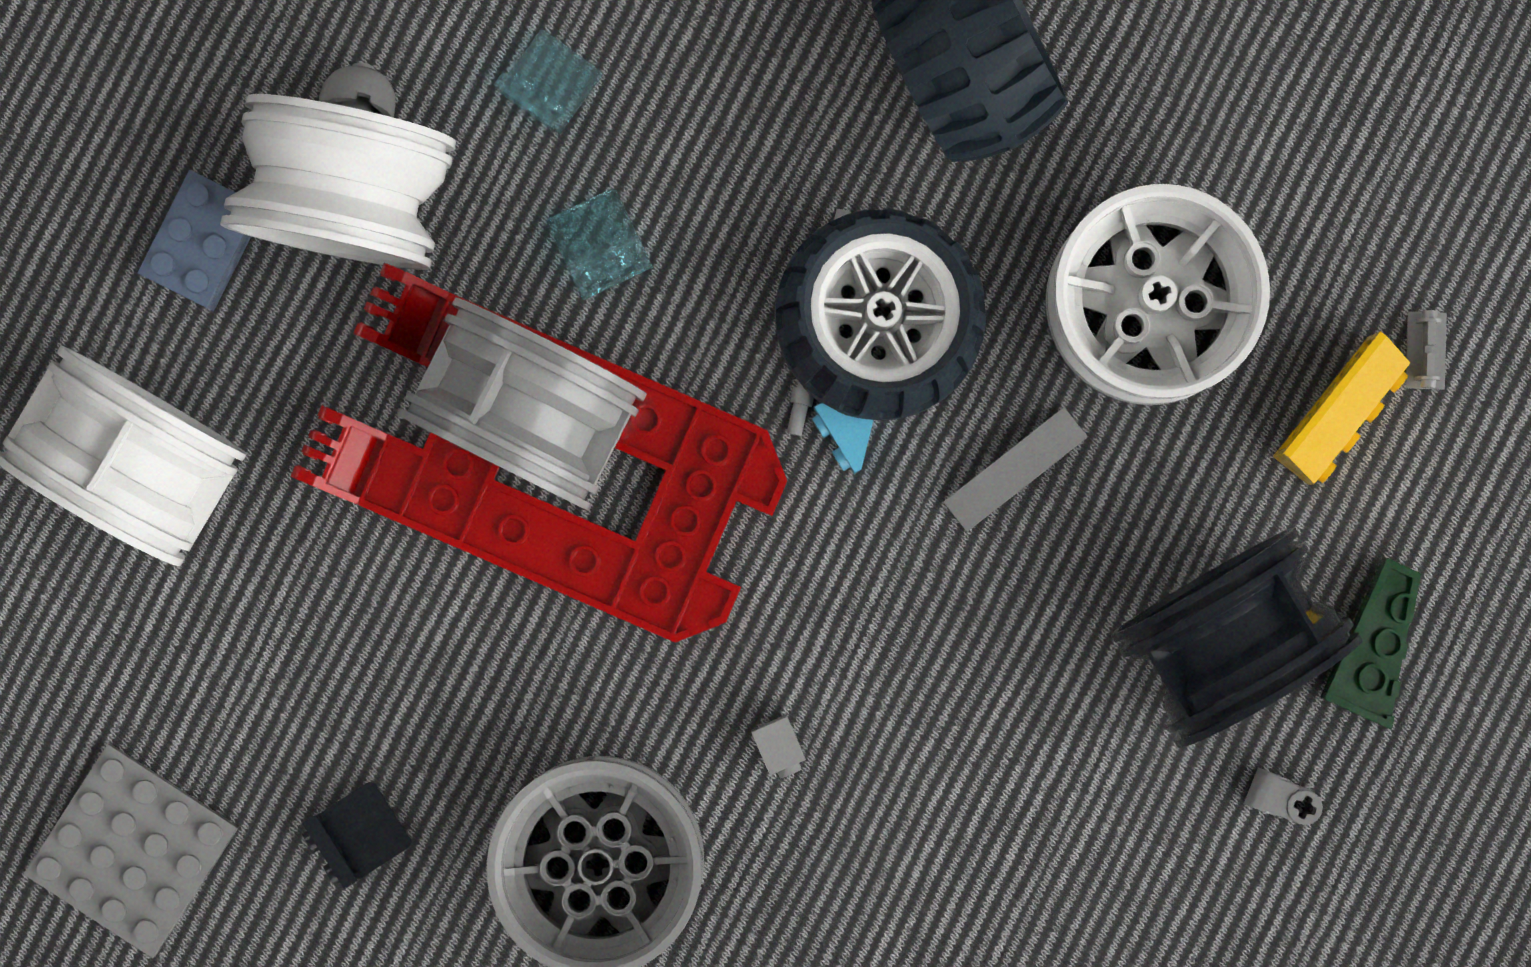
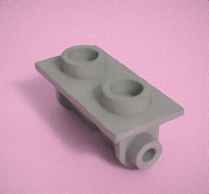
M1436 310L1408 312L1406 358L1410 364L1406 368V373L1409 375L1406 379L1407 389L1445 390L1447 313H1439Z

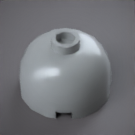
M358 62L352 66L335 70L325 80L320 91L319 101L361 109L394 118L395 92L392 84L370 64Z

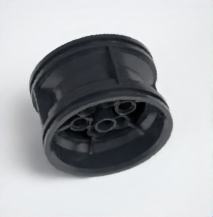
M1296 527L1284 530L1204 573L1140 612L1111 633L1114 642L1124 641L1125 645L1120 649L1123 657L1133 656L1135 659L1151 660L1167 689L1162 707L1169 719L1165 722L1164 726L1169 733L1178 732L1173 739L1177 748H1183L1202 741L1257 713L1311 681L1345 658L1362 643L1363 639L1358 632L1349 634L1348 631L1354 626L1349 617L1340 619L1333 606L1311 602L1298 581L1297 575L1305 559L1303 555L1309 549L1305 542L1299 544L1294 542V539L1299 536Z

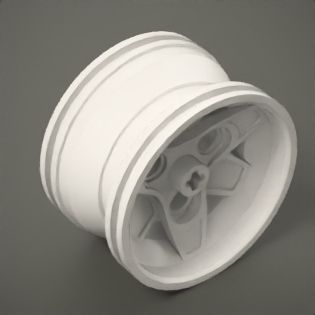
M251 94L246 97L245 106L251 109L252 112L243 113L241 123L245 127L242 140L252 167L256 169L253 183L225 199L224 208L231 211V214L222 216L221 226L251 237L321 254L379 265L387 263L394 267L406 269H430L432 261L425 257V253L434 251L435 242L416 217L419 205L423 204L444 182L446 169L451 167L453 160L446 152L455 150V139L415 123L347 106L271 94Z
M1151 184L1135 187L1110 197L1094 208L1078 224L1060 248L1053 262L1047 282L1046 314L1048 326L1057 350L1066 364L1083 382L1096 391L1116 400L1132 404L1160 405L1176 402L1220 382L1236 370L1250 354L1262 333L1269 309L1270 283L1268 269L1263 252L1250 228L1230 207L1207 193L1180 185ZM1146 225L1167 226L1183 232L1162 247ZM1109 240L1114 265L1088 267L1098 249ZM1143 250L1149 253L1152 260L1149 269L1140 270L1134 266L1132 255L1135 251ZM1213 257L1222 271L1226 291L1202 280ZM1152 291L1154 294L1161 293L1163 299L1160 301L1157 299L1150 300L1148 294ZM1188 293H1197L1202 297L1204 307L1201 312L1193 313L1186 308L1184 299ZM1083 307L1107 315L1095 337L1087 324ZM1132 316L1138 319L1141 324V331L1138 336L1130 337L1122 331L1121 322L1124 317ZM1194 330H1219L1211 345L1197 357ZM1147 348L1159 370L1137 368L1126 363L1143 349Z

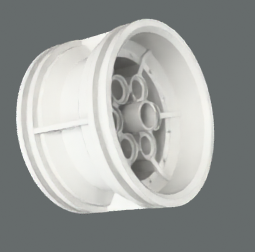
M60 346L57 354L63 359L60 364L51 361L46 373L11 432L5 438L3 445L8 451L7 453L0 451V466L35 491L101 530L162 561L175 566H181L185 558L179 553L180 550L190 551L238 470L232 464L234 459L243 461L247 453L217 432L145 389L67 347Z

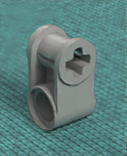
M1259 767L1244 801V804L1273 816L1278 815L1302 825L1313 824L1317 821L1323 809L1321 799L1311 790ZM1305 796H1308V803L1313 806L1311 812L1304 811L1302 816H1298L1299 810L1294 807V803L1296 800L1303 801Z

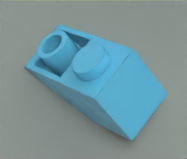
M824 403L815 406L814 410L817 416L812 418V421L823 438L830 435L833 441L837 443L838 448L832 451L836 461L843 471L850 468L853 474L859 472L862 469L873 420L844 415Z

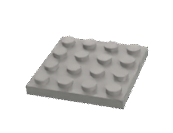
M107 744L23 875L151 958H154L235 835L239 826L117 747Z

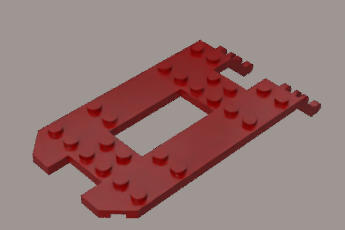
M383 263L379 272L380 276L393 282L398 281L404 284V290L399 299L390 295V292L376 286L375 288L373 287L370 295L396 306L394 313L366 302L365 312L376 317L381 316L390 320L384 334L375 331L373 327L362 322L357 323L353 334L416 363L429 367L449 327V324L444 321L447 313L456 316L458 309L452 306L455 297L467 302L470 301L447 292L404 270ZM480 305L477 306L585 358L647 393L644 401L635 399L633 406L639 409L636 417L630 416L615 446L617 450L666 470L635 541L496 481L495 478L499 472V466L431 432L422 449L321 405L317 414L319 416L318 419L343 427L338 441L328 438L326 434L315 429L310 430L308 438L334 448L331 455H328L304 444L301 452H303V455L315 460L320 459L327 462L324 473L321 477L300 465L294 466L290 477L378 513L675 643L726 623L741 590L740 586L706 572L736 502L773 516L787 484V478L768 430Z

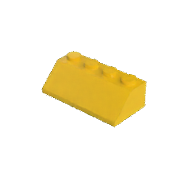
M1379 331L1368 336L1273 457L1306 484H1315L1317 480L1324 483L1337 467L1332 461L1341 450L1345 453L1349 452L1359 440L1361 435L1356 431L1365 420L1371 423L1382 411L1385 405L1380 402L1389 390L1395 393L1409 375L1404 372L1410 364L1408 359L1383 332Z

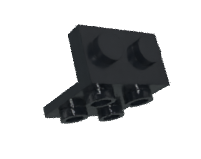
M374 782L364 784L329 808L302 823L306 829L302 835L307 845L314 853L317 851L321 852L327 862L323 866L327 876L335 886L340 883L344 889L409 848L412 843L411 837Z

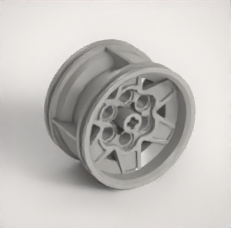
M455 297L452 306L457 308L458 312L456 316L447 313L444 321L449 324V327L415 394L407 392L404 398L411 402L408 411L399 408L396 415L589 511L592 504L585 501L588 492L597 495L600 488L596 484L630 416L636 417L639 409L633 406L635 399L644 401L647 393L585 358L488 310Z
M588 756L566 761L547 770L526 785L510 801L500 816L491 837L487 856L488 890L499 921L512 940L524 952L547 967H641L655 959L677 939L688 923L697 903L704 872V848L700 828L693 811L681 793L667 779L649 767L632 760L613 756ZM591 791L609 792L596 809H593L579 793ZM647 812L658 823L664 836L643 833L642 828ZM543 817L550 833V840L528 846L536 824ZM612 818L621 820L625 825V835L616 840L607 837L604 832V824L607 820ZM571 821L582 823L586 828L585 839L580 842L570 841L565 834L567 823ZM640 851L646 856L648 863L643 871L633 872L627 867L625 860L630 852ZM595 853H601V858L609 861V865L603 867L602 873H596V868L588 865V861L594 858ZM552 857H562L568 862L569 872L566 876L555 877L551 875L548 870V861ZM669 879L665 894L655 908L646 887L649 884ZM612 888H625L630 894V902L624 907L612 905L608 898V893ZM531 889L547 890L554 893L549 916L537 903ZM577 889L585 890L591 898L590 906L584 910L575 909L569 899L572 891ZM600 917H605L620 932L604 936L587 935Z

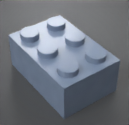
M189 170L138 274L214 311L251 236L229 230L220 225L222 216L231 214V211L224 208L225 199L236 192Z

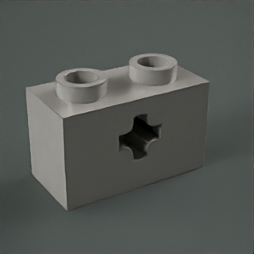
M787 714L751 730L769 775L778 773L781 779L802 770L800 762L805 761L806 758Z

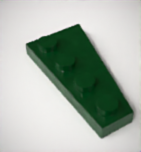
M1382 557L1353 622L1354 626L1349 631V634L1358 632L1363 641L1354 651L1334 665L1320 698L1392 730L1394 716H1392L1395 698L1399 696L1401 685L1399 676L1402 660L1406 658L1408 643H1406L1409 623L1413 621L1421 573L1389 558Z

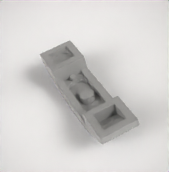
M1063 407L943 503L965 531L968 532L1084 441L1087 435L1065 407Z

